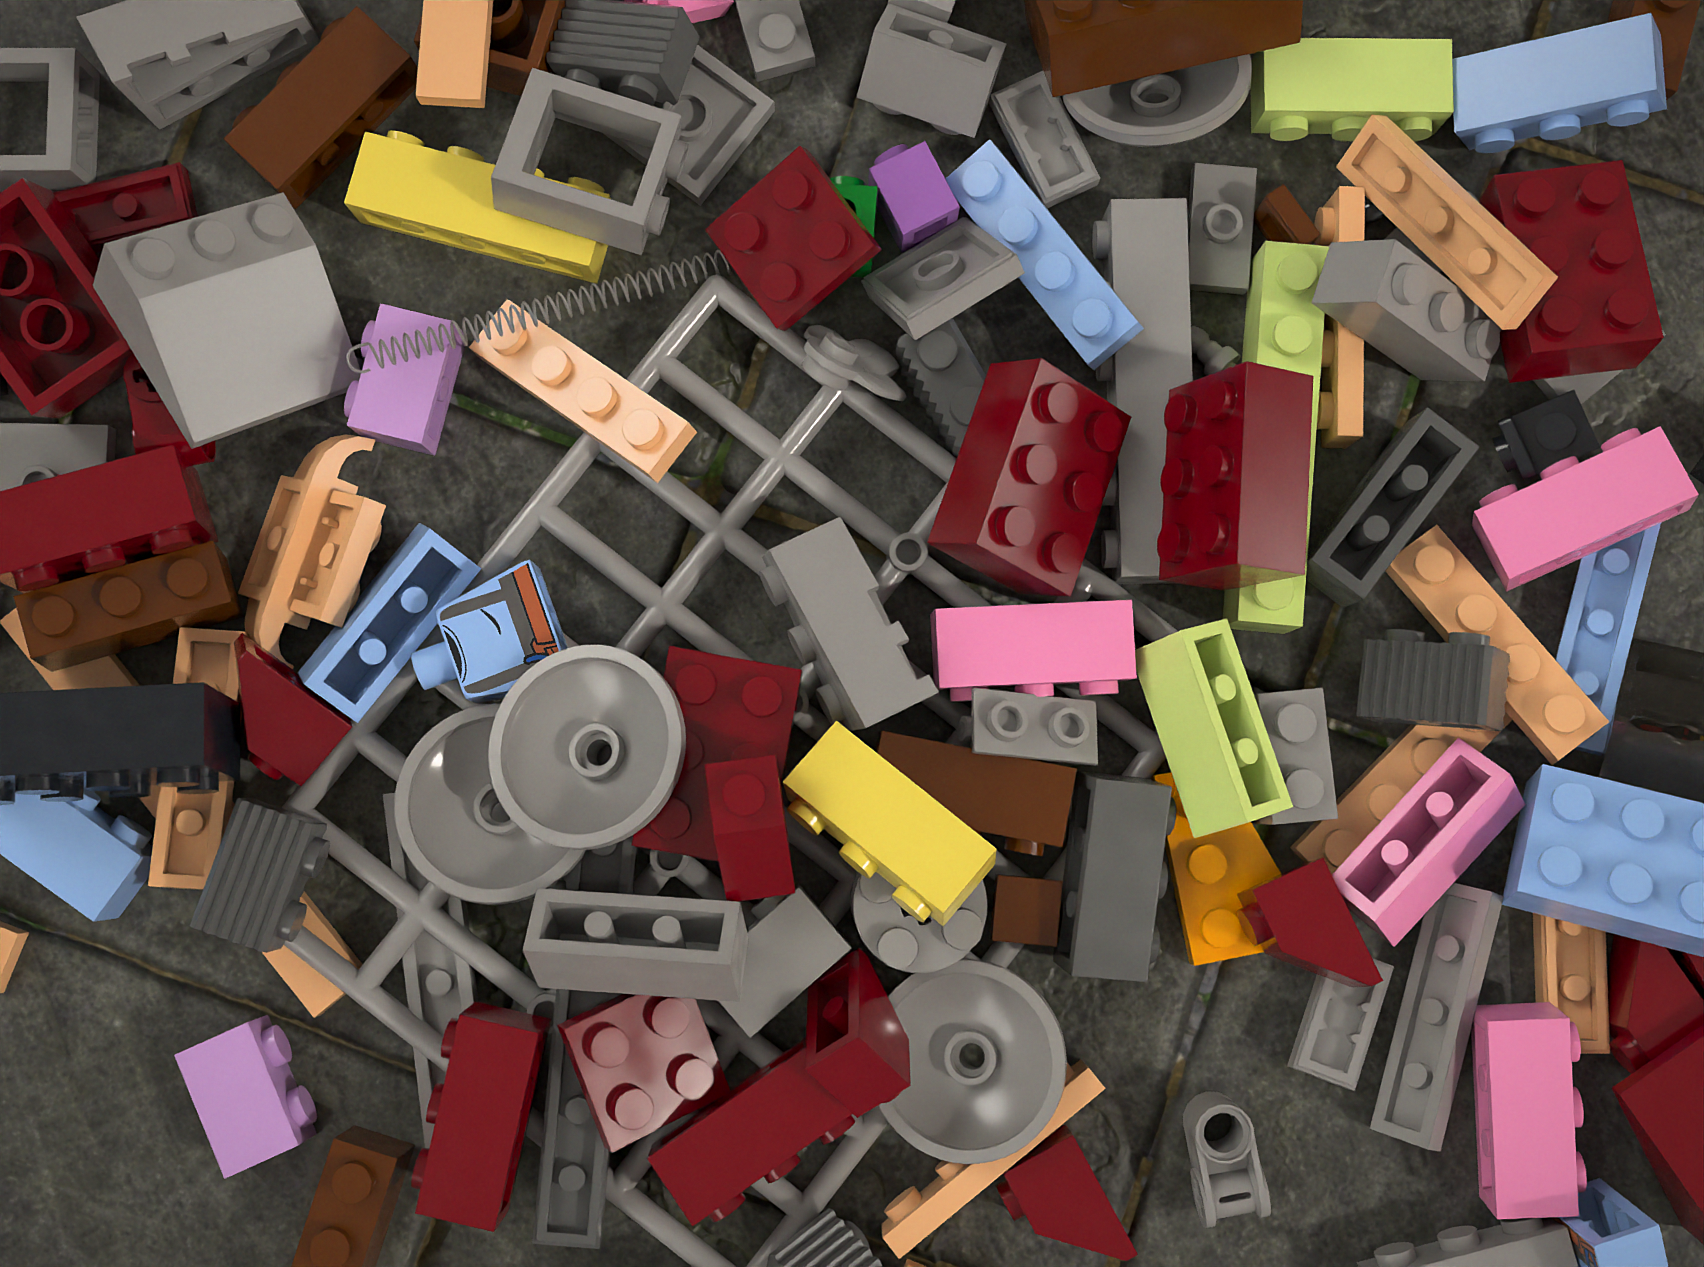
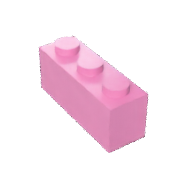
M1661 426L1642 435L1638 428L1624 431L1601 445L1603 453L1579 463L1576 456L1563 459L1544 469L1540 473L1541 481L1519 491L1515 484L1507 485L1491 492L1479 501L1482 508L1474 511L1472 527L1506 592L1690 510L1699 494Z
M1132 600L935 609L930 614L934 684L937 690H950V702L971 701V690L973 688L1014 687L1017 693L1035 694L1037 697H1054V685L1079 684L1080 696L1118 694V682L1137 678Z
M1458 737L1332 874V877L1349 911L1395 947L1526 804L1510 773Z
M1550 1002L1477 1005L1471 1027L1479 1197L1496 1219L1579 1216L1578 1193L1585 1192L1587 1176L1584 1160L1578 1151L1576 1152L1575 1128L1582 1127L1584 1120L1581 1095L1579 1090L1573 1087L1572 1062H1578L1581 1054L1580 1037L1574 1022H1570V1018Z

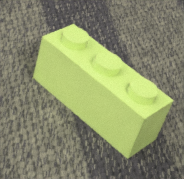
M1301 38L1300 43L1256 52L1251 60V133H1270V137L1274 140L1292 141L1301 139L1308 134H1332V138L1337 141H1354L1371 115H1383L1393 121L1415 142L1434 135L1454 112L1452 39Z
M1223 619L1183 629L1136 649V671L1193 837L1198 838L1292 808V801L1228 620Z

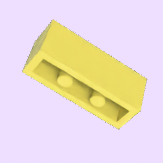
M835 721L783 781L787 798L792 802L787 808L789 814L812 834L818 836L825 829L844 846L839 850V854L860 874L870 879L877 872L897 888L891 895L892 898L906 912L920 922H924L930 915L939 924L944 926L995 865L997 849L838 721Z

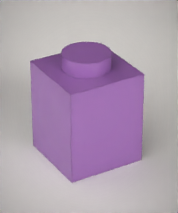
M926 141L909 149L906 144L897 145L883 152L875 159V166L869 168L868 186H877L876 206L901 253L913 248L957 221L960 206Z

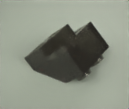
M1632 638L1604 752L1600 756L1597 777L1704 803L1703 652Z

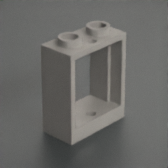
M0 48V82L49 81L46 155H0V191L5 190L21 178L51 191H62L96 182L100 72L76 48Z
M532 68L491 176L494 209L642 255L649 233L659 236L663 229L670 204V198L662 196L667 180L669 178L678 181L685 164L689 144L679 141L681 115ZM555 118L652 148L633 206L534 175Z

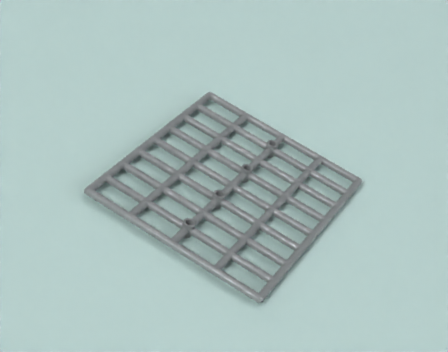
M712 275L706 279L626 380L648 394L656 382L662 379L764 459L722 513L718 512L668 472L656 483L590 435L583 432L479 561L477 566L481 570L460 595L466 594L505 572L542 526L646 608L615 648L623 649L640 658L667 624L701 652L754 661L682 603L725 549L758 575L760 570L766 568L762 557L768 550L741 529L785 475L886 554V561L874 575L879 584V590L875 592L882 606L902 580L909 575H913L954 608L993 606L927 555V548L930 546L927 541L957 458L884 401L853 380H851L849 386L844 391L833 389L817 381L822 385L821 389L782 438L778 439L676 359L719 305L808 374L802 368V362L807 355L803 349L806 341L790 328L786 331L777 329L758 303L721 275ZM842 402L946 482L945 486L908 533L900 534L800 456ZM600 452L705 533L662 588L557 507ZM1085 558L1083 559L1071 597L1058 596L1054 603L1086 602L1090 596H1093L1098 601L1132 600L1134 629L1150 642H1155L1178 631ZM438 623L416 651L444 641ZM563 633L568 648L580 646ZM410 657L358 723L351 720L352 728L306 782L302 786L299 785L281 807L327 823V830L322 839L330 841L328 854L401 910L403 915L360 969L356 968L303 925L296 938L292 942L285 941L284 946L444 1072H447L449 1059L441 1057L443 1040L441 1036L443 1035L425 1021L420 1020L405 1005L380 987L383 980L424 929L527 1009L528 1014L552 1019L549 1034L552 1033L556 989L548 988L544 990L539 988L537 983L441 909L451 895L437 888L430 881L421 892L314 809L358 753L362 754L398 782L407 756L377 734L376 731L418 680ZM909 661L917 680L927 676L925 672ZM811 662L801 668L803 677L794 724L818 742L832 724L825 715L809 704V699L822 684ZM458 678L434 687L462 710L479 705L497 704L493 700L479 703L467 700L461 690ZM1079 684L1054 685L1071 699L1096 701L1097 720L1138 751L1137 755L1121 774L1122 776L1152 778L1166 759L1157 729L1155 731L1150 729L1108 695L1080 696ZM1014 687L989 688L990 690L1015 692ZM938 690L939 693L921 701L956 729L945 743L970 748L968 742H961L959 740L958 727L962 716H972L971 708L963 702H950V692L948 690ZM1073 789V793H1072V798H1071V803H1070V809H1069V814H1068V817H1069L1070 819H1071V811H1072V804H1073L1074 789ZM500 803L493 808V820L505 822L511 819ZM784 806L789 843L838 880L819 905V908L836 926L851 907L850 893L858 871L842 858L838 847L820 833L816 836L805 829L789 814ZM638 847L649 855L650 862L635 880L633 895L656 896L669 878L675 876L703 899L727 901L723 880L695 858ZM1067 847L1043 878L1063 881ZM996 851L995 865L987 873L994 881L995 874L1031 877L999 851ZM562 879L550 889L566 890V881ZM748 900L738 901L741 903L747 929L757 920L756 916L750 911L754 905ZM994 941L981 959L970 951L962 959L982 960L1007 968L1024 944ZM696 999L705 1025L719 1035L713 1042V1046L723 1072L739 1051L760 1068L783 1053L758 1032L750 1038L718 1000ZM532 1106L526 1136L541 1147L544 1115ZM879 1106L858 1118L852 1114V1117L855 1119L854 1125L844 1133L846 1135L803 1192L784 1177L769 1184L762 1177L751 1185L785 1212L786 1215L746 1267H766L769 1254L817 1218L889 1123ZM698 1110L638 1139L615 1171L608 1167L606 1199L692 1267H736L635 1187L651 1167L650 1162L647 1160L651 1145L698 1113Z

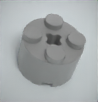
M857 872L850 893L851 913L855 926L868 949L889 967L911 973L939 971L961 960L980 941L987 916V895L983 880L948 922L942 926L930 915L924 922H920L908 912L901 911V906L891 896L897 888L877 872L870 879Z

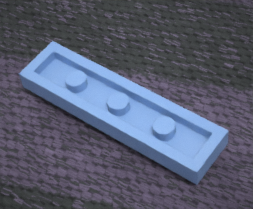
M990 139L945 178L953 195L977 226L1017 254L1025 272L1018 278L1093 370L1144 329Z
M1661 523L1589 554L1580 560L1555 660L1609 720V723L1574 748L1575 750L1600 756L1604 752Z

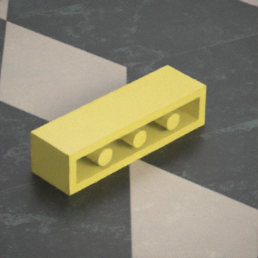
M388 131L387 137L365 132L344 204L360 223L572 278L598 283L608 245L495 210L491 176L495 165L484 162L485 159L480 154L458 146H449L447 152L424 147L423 141L400 131ZM536 168L534 175L544 178V173ZM570 177L567 183L548 179L611 199L609 194L604 193L605 190L602 186L587 179Z

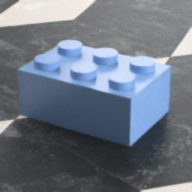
M1542 764L1526 782L1523 795L1526 805L1520 810L1502 905L1704 957V803Z

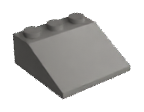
M284 193L104 243L93 287L191 449L347 392L352 381H359L361 373L354 372L347 364L346 356L352 348V344L316 244ZM353 350L350 355V363L355 369L360 370Z

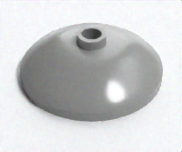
M1250 54L1066 94L1062 95L1067 110L1079 124L1110 141L1136 147H1163L1181 144L1216 129L1240 109L1246 100L1251 86Z
M581 645L560 650L529 668L510 688L496 713L488 748V764L494 791L509 817L522 830L545 843L573 850L598 849L613 845L634 835L645 827L660 812L673 793L685 757L686 732L680 704L668 682L656 669L636 655L623 649L605 645ZM605 745H610L612 754L609 761L599 766L597 763L599 750Z
M486 704L465 709L444 719L428 731L407 757L398 778L394 799L397 833L404 851L416 869L433 885L449 895L461 900L487 905L519 902L534 897L537 888L550 889L577 865L586 851L561 848L545 843L522 830L512 819L505 822L493 820V808L500 802L490 777L488 748L492 725L501 704Z
M961 959L955 964L935 972L914 973L897 986L888 998L909 1038L911 1086L903 1090L892 1101L878 1105L890 1125L901 1137L918 1150L932 1157L952 1163L980 1164L1005 1158L1028 1145L1044 1129L1055 1113L1062 1097L1067 1073L1064 1037L1059 1022L1044 997L1027 980L1015 972L991 962L973 959ZM974 1043L983 1049L985 1060L982 1066L975 1067L966 1062L963 1055L966 1044Z

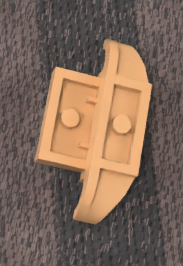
M347 434L330 437L317 444L304 457L294 477L281 475L238 591V594L249 597L244 622L245 632L249 634L251 640L291 669L294 666L285 661L279 648L280 634L284 623L307 630L310 620L313 618L342 628L347 613L354 608L360 593L359 580L369 553L376 547L380 539L382 530L381 519L386 505L356 495L358 486L337 477L345 459L356 451H372L375 439Z

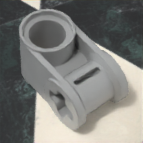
M1206 1091L1196 1095L1185 1108L1183 1127L1191 1163L1192 1191L1203 1227H1215L1217 1219L1252 1212H1255L1259 1218L1270 1216L1271 1202L1269 1190L1260 1164L1254 1127L1250 1118L1224 1094ZM1219 1113L1230 1114L1231 1128L1229 1133L1217 1141L1206 1140L1204 1138V1127L1207 1121Z

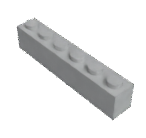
M1187 198L1111 199L1102 221H1094L1092 234L1094 259H1103L1104 280L1144 329L1096 368L1097 381H1107V401L1132 417L1102 506L1110 505L1111 530H1103L1101 534V563L1103 568H1112V580L1117 584H1176L1159 580L1160 558L1157 553V539L1162 529L1163 492L1160 486V478L1165 465L1167 429L1164 425V411L1169 399V390L1193 381Z

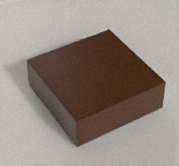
M1284 184L1266 195L1254 212L1253 221L1268 241L1313 245L1321 235Z
M995 874L990 939L992 941L1057 947L1063 881Z

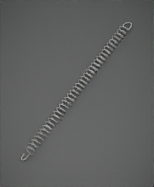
M716 250L714 259L709 253L704 254L703 262L698 256H694L692 265L688 260L683 259L681 261V269L673 261L670 264L669 271L662 264L659 266L658 274L654 269L649 268L647 278L638 270L636 282L630 274H626L624 284L618 277L613 279V288L607 280H603L601 290L595 283H592L590 295L585 287L580 286L579 299L572 289H569L567 292V301L562 293L557 292L555 298L556 306L548 295L544 298V308L540 301L534 298L532 302L533 313L529 305L524 301L521 303V315L517 308L511 304L509 307L510 320L506 312L500 307L497 311L498 323L490 311L486 312V326L480 315L475 314V331L466 317L462 319L463 334L456 321H451V337L446 327L440 323L438 326L440 342L431 327L428 326L426 331L428 345L421 332L416 329V349L409 335L404 332V352L396 337H391L392 356L382 339L379 340L380 359L371 343L358 344L348 351L346 360L349 368L354 372L367 373L371 371L369 368L366 370L355 369L350 363V355L353 350L369 345L376 361L383 369V345L391 363L396 365L395 341L405 362H408L406 338L416 358L419 359L418 335L427 353L431 356L430 332L439 350L443 353L444 344L441 328H443L451 347L455 349L456 342L453 324L463 344L467 346L465 321L475 341L479 343L477 318L487 338L491 340L489 315L499 335L502 337L503 330L500 311L503 313L511 332L514 334L512 308L516 312L523 330L526 331L524 305L535 327H538L535 302L539 305L546 323L549 324L547 298L559 321H561L559 296L562 298L568 314L572 318L570 292L573 294L581 314L584 315L582 289L590 302L592 310L595 312L593 286L598 291L604 308L607 309L605 283L612 293L615 304L618 306L616 280L620 283L627 302H630L627 277L632 281L638 298L641 300L639 274L643 277L649 294L652 297L650 271L655 275L661 293H664L661 268L667 273L672 290L675 291L672 273L673 265L676 266L683 286L686 288L684 262L689 266L695 284H698L695 273V259L701 264L705 279H707L709 276L706 269V256H709L716 275H720L717 265V253H720L724 259L728 275H731L729 262L721 251Z

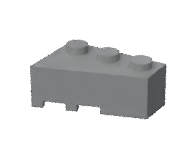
M125 0L76 17L112 83L159 130L320 43V38L298 0Z
M841 517L775 546L765 553L762 559L766 568L759 571L762 584L775 606L784 603L795 627L787 630L789 640L797 657L804 666L811 662L813 663L823 684L822 687L815 690L824 714L832 725L835 721H838L849 731L864 729L939 693L930 675L917 680L901 646L908 643L909 638L899 621L893 624L890 623L875 592L879 590V584Z

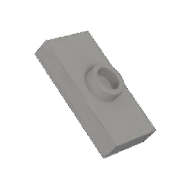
M1044 71L990 95L989 105L1030 188L1047 209L1098 185L1100 176L1060 96L1052 97Z
M1204 163L1194 164L1191 170L1188 208L1190 290L1244 295L1249 289L1257 168Z
M1373 959L1383 981L1370 987H1349L1317 974L1287 1067L1355 1091L1394 966Z

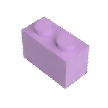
M380 303L376 321L370 320L367 323L361 344L371 343L380 359L379 340L382 339L392 356V336L396 337L404 352L403 334L405 332L409 335L416 349V329L421 332L428 345L426 331L428 326L431 327L440 342L438 326L440 323L443 324L451 337V320ZM453 324L456 342L455 349L451 347L443 328H441L444 344L443 353L439 350L431 332V356L427 353L419 335V359L416 358L406 338L408 362L404 361L394 341L396 365H393L382 345L383 369L376 361L369 345L361 347V354L365 357L362 370L369 368L371 371L361 373L359 381H352L347 390L344 402V414L349 418L347 426L361 437L375 439L377 442L435 456L465 347L455 325Z
M268 1015L246 1022L174 1055L224 1179L292 1149L317 1134L313 1125L316 1122L317 1113L312 1097L304 1086L300 1085L297 1087L288 1062L292 1059L289 1041L278 1025L272 1026Z

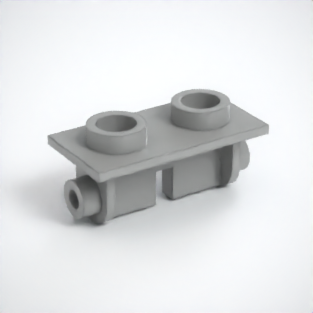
M973 688L971 690L972 716L961 717L958 737L961 742L969 743L972 753L1094 766L1098 764L1096 701L1053 696L1037 697L1035 694Z

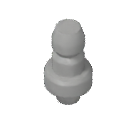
M1196 326L1191 327L1192 354H1197L1198 360L1205 366L1203 371L1206 376L1236 365L1240 355L1231 346L1221 347L1216 341L1210 340L1209 334L1203 329Z

